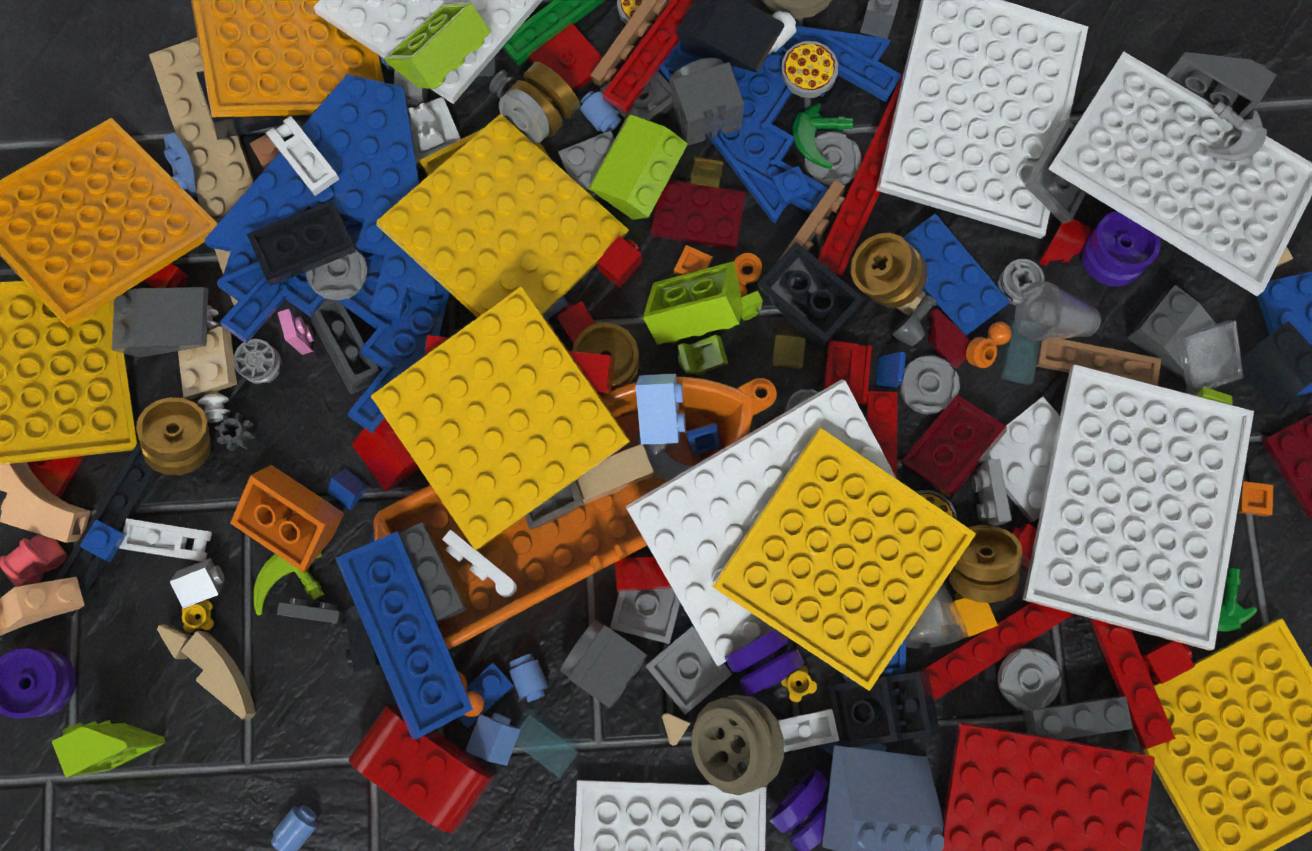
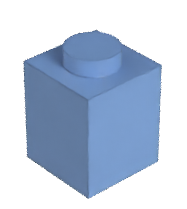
M494 713L492 718L479 715L466 751L488 762L507 766L521 729L510 725L511 719L501 714Z

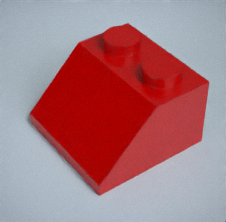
M386 418L373 434L364 428L352 443L354 449L385 492H388L419 469Z

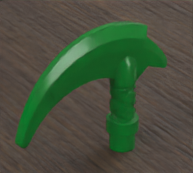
M817 103L808 108L804 113L799 112L793 124L794 142L797 149L806 159L816 165L831 169L833 164L819 153L815 145L814 137L816 130L821 128L838 129V131H844V129L853 130V118H845V116L822 118L819 114L821 103Z
M1228 568L1225 601L1221 605L1217 631L1242 629L1241 624L1249 620L1257 612L1256 607L1243 609L1236 602L1238 600V588L1241 585L1240 569Z

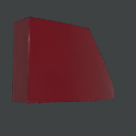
M932 308L929 312V317H932L931 335H928V343H933V347L939 355L949 362L953 369H957L967 359L966 350L971 341L937 308Z

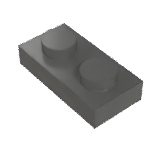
M290 598L289 604L279 602L277 615L337 624H342V619L345 618V612L338 611L339 605L320 602L319 608L308 607V600Z

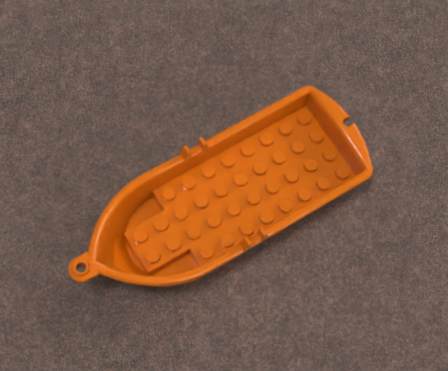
M677 377V384L683 385V403H679V414H685V431L716 423L722 448L692 457L685 432H681L679 442L669 443L664 450L665 453L680 464L695 466L748 435L753 416L773 405L777 395L775 386L771 381L764 378L754 379L736 389L706 379ZM637 382L611 391V394L602 395V401L631 441L611 456L638 445L637 433L640 432L636 395ZM762 390L766 393V397L759 398L755 392ZM656 476L629 485L624 490L584 504L566 516L532 530L529 529L524 517L486 545L476 550L516 583L517 592L510 598L501 596L496 591V583L488 576L483 581L469 569L473 564L463 557L459 562L445 550L448 544L442 539L449 530L453 531L471 547L472 545L431 485L380 510L373 520L374 541L395 532L399 534L421 522L429 528L468 610L441 624L437 623L446 647L449 650L647 546L625 506L668 481Z

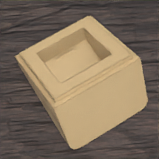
M159 625L157 630L175 659H187L188 657L180 650L193 635L173 625Z

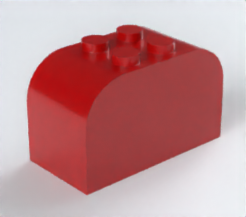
M390 703L384 707L349 757L351 765L363 776L419 817L448 833H453L462 826L496 776L493 771L436 730L418 739H412L397 703Z

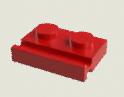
M829 341L823 390L841 379L845 380L857 404L866 405L872 346Z

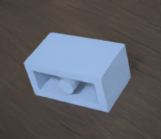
M676 374L639 375L636 383L641 445L678 443L681 432L686 430L685 414H679V403H683V385L677 384Z

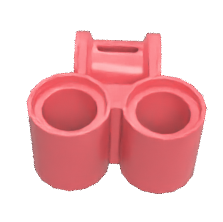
M38 534L31 540L23 538L19 541L20 545L7 556H0V568L15 587L36 584L43 578V573L61 565L68 558V554L56 539Z

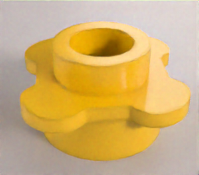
M203 600L200 604H193L186 608L182 607L183 629L187 633H193L197 629H212L214 626V620L211 619L210 612L213 608L212 603ZM200 614V619L197 620L196 615Z
M804 665L797 668L794 672L790 673L789 677L781 681V684L788 689L790 693L789 698L793 702H799L802 696L808 693L812 694L817 690L816 682L811 680V677L808 675V668ZM798 680L802 683L800 687L796 686V681Z

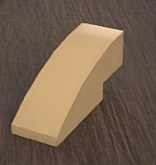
M640 444L608 457L575 482L584 504L624 490L629 485L653 477L654 472L644 446Z
M196 631L180 650L203 669L196 681L241 719L253 718L256 711L252 696L236 663L208 632Z

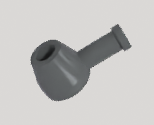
M925 295L916 309L903 319L891 334L899 341L910 346L917 344L926 334L920 321L930 309L937 305L935 299Z

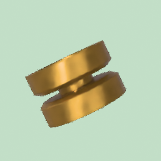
M534 62L524 73L525 81L517 80L508 91L518 89L527 93L538 103L548 119L550 128L548 136L552 137L563 126L562 118L569 119L580 108V101L570 86L556 72L543 63Z
M880 233L866 239L857 248L852 259L851 275L854 284L876 303L888 308L902 307L912 302L922 292L927 282L928 268L925 259L901 236L892 233Z
M603 322L591 325L582 331L574 342L572 350L574 352L615 357L611 391L635 382L639 369V351L636 340L628 330L617 324Z
M169 397L161 399L146 407L138 417L136 431L145 462L154 471L165 475H183L193 472L202 466L209 457L211 438L208 422L204 411L195 402L185 398Z
M988 525L968 527L976 535L951 570L949 582L956 592L967 599L985 603L1004 601L1012 596L1018 588L1022 545L1016 536L1005 529Z

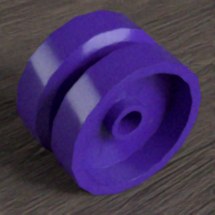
M1118 211L1107 214L1087 237L1081 249L1082 264L1088 274L1098 282L1108 286H1125L1134 282L1158 256L1161 246L1160 237Z
M776 629L725 657L732 672H740L749 666L753 668V671L744 675L739 681V685L747 696L776 685L789 677V673L806 663L796 648H791L780 655L777 653L776 650L788 644L790 638Z
M25 648L15 649L0 658V713L14 719L51 716L62 710L71 700L76 687V673L71 661L62 653L51 649Z
M818 770L813 771L784 797L769 818V821L781 833L788 832L794 828L790 835V843L798 851L812 850L824 837L829 795L825 796L828 791L830 782Z

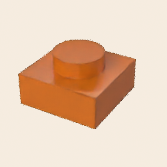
M686 245L674 268V274L681 276L707 269L713 257Z
M1242 481L1237 513L1259 516L1272 515L1273 485Z

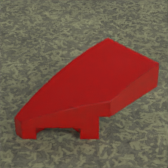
M1075 219L1064 224L1060 222L1039 264L1048 265L1050 261L1061 260L1062 263L1069 262L1074 255L1081 251L1092 228Z

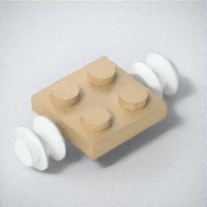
M208 305L206 346L178 351L183 398L195 399L203 396L198 400V404L205 406L204 413L207 422L214 423L224 421L223 416L230 414V410L223 407V404L228 402L229 398L219 394L218 391L237 385L231 332L220 326L218 322L213 321V317L218 315V311Z

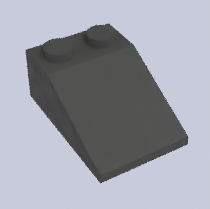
M1185 52L1166 74V77L1213 105L1221 101L1225 105L1231 106L1232 110L1242 118L1261 101L1277 74L1268 70L1265 65L1256 63L1251 59Z
M1176 285L1161 295L1128 336L1130 341L1151 357L1160 358L1161 364L1197 392L1202 387H1206L1236 349L1202 305Z
M205 287L127 290L114 299L112 350L141 358L206 346L208 289Z

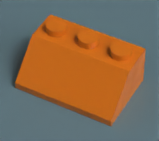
M270 465L250 475L230 524L300 571L305 572L333 538L344 512L273 465Z

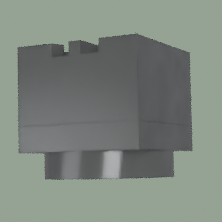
M717 58L701 59L683 66L672 75L669 84L673 93V108L685 142L688 143L687 146L704 141L706 134H710L711 139L715 138L719 130H722L724 134L741 130L744 102L730 63L724 64L722 60Z
M595 619L578 640L560 671L568 676L569 680L611 708L648 655Z

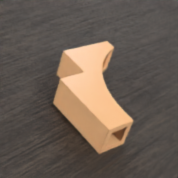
M27 462L0 465V490L7 492L6 498L1 505L2 514L0 522L66 543L79 541L87 527L91 511L69 504L51 493L37 479Z
M77 577L24 585L11 589L0 598V636L31 623L78 610L85 606Z

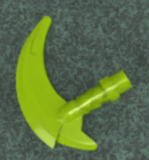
M274 554L264 564L257 576L253 595L256 614L262 615L264 601L271 587L281 577L291 572H295L303 585H305L306 593L314 601H318L325 594L321 590L319 582L313 579L314 577L309 573L308 569L302 572Z

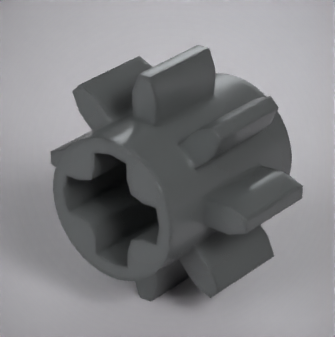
M236 413L234 419L224 415V421L221 425L215 426V429L221 435L217 438V442L221 444L227 443V449L231 451L236 449V445L247 449L246 443H248L250 438L256 437L250 431L254 423L249 420L243 422L244 416Z

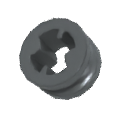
M502 70L492 79L489 90L494 94L497 93V97L500 99L516 83V79L512 76L508 77V72Z

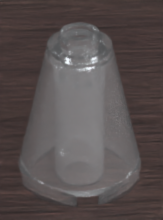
M1038 281L1028 286L1022 293L1025 296L1022 305L1017 304L1015 310V323L1018 332L1031 341L1089 337L1097 332L1101 322L1100 313L1096 308L1058 286L1044 281Z
M944 582L905 638L908 648H921L920 642L930 643V647H937L963 639L962 634L967 636L966 625Z

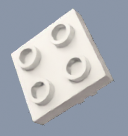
M443 97L408 109L417 169L421 168L419 160L461 140Z

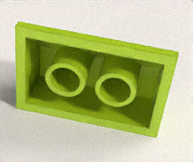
M472 3L442 4L389 53L384 60L416 87L435 89L445 82V76L451 70H456L464 64V58L470 52L476 51L485 43L484 39L491 31Z
M630 114L627 116L588 188L631 219L647 218L650 216L688 143L667 127Z
M734 261L653 283L643 319L657 345L667 342L673 343L691 336H702L707 332L730 329L735 325H739L743 305Z
M110 720L97 724L95 721L84 726L82 723L74 724L62 730L63 736L52 741L66 778L109 771L166 743L162 736L126 723L111 724Z

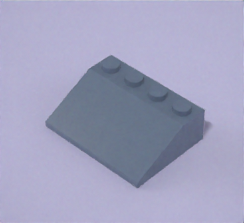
M834 745L822 847L834 851L943 850L944 820L928 757Z

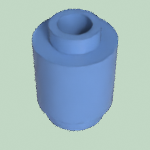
M591 91L582 98L580 111L597 131H602L603 133L613 131L620 124L619 111L603 99L602 91L596 93Z
M532 653L509 663L512 669L509 672L519 699L526 698L529 703L545 696L543 690L549 686L538 659L535 660Z
M304 805L301 807L293 806L273 831L274 836L271 839L273 847L278 851H298L318 826L315 820L317 818L315 812Z

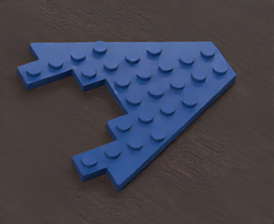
M795 26L796 33L776 52L772 51L767 55L757 73L731 66L744 102L742 128L728 134H724L722 130L717 131V137L712 139L710 134L706 135L773 223L776 224L786 206H783L772 184V177L793 168L782 162V160L793 145L795 137L773 125V122L792 95V92L781 77V65L786 52L795 44L804 41H816L824 44L836 56L838 76L887 102L902 76L900 73L879 62L891 40L874 36ZM679 41L658 71L669 83L670 78L677 70L689 63L704 58L687 54ZM803 174L811 189V193L809 196L792 204L811 214L829 188Z
M346 75L301 127L306 136L336 172L339 180L314 196L280 152L206 237L204 242L210 248L230 252L223 274L224 277L258 261L247 236L248 233L333 200L341 218L363 223L357 243L358 250L385 256L370 306L372 312L402 318L409 291L437 296L436 280L376 226L377 220L420 184L404 88L398 85Z
M347 220L343 223L355 250L365 258L367 275L366 282L359 293L349 299L339 300L338 302L377 329L363 345L360 353L383 369L350 409L348 416L373 434L385 417L371 398V395L425 356L427 335L439 336L450 292L436 280L437 296L409 291L402 318L372 312L370 306L385 256L359 251L357 243L363 223ZM258 261L217 281V286L238 301L221 320V326L246 344L285 300L310 317L326 300V298L315 293L310 287L305 273L269 286Z

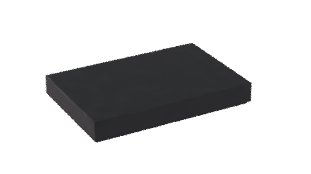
M333 200L247 234L269 286L356 252Z

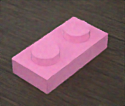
M290 309L278 312L285 340L302 355L313 352L311 342L315 341L310 325H306L302 317H297Z

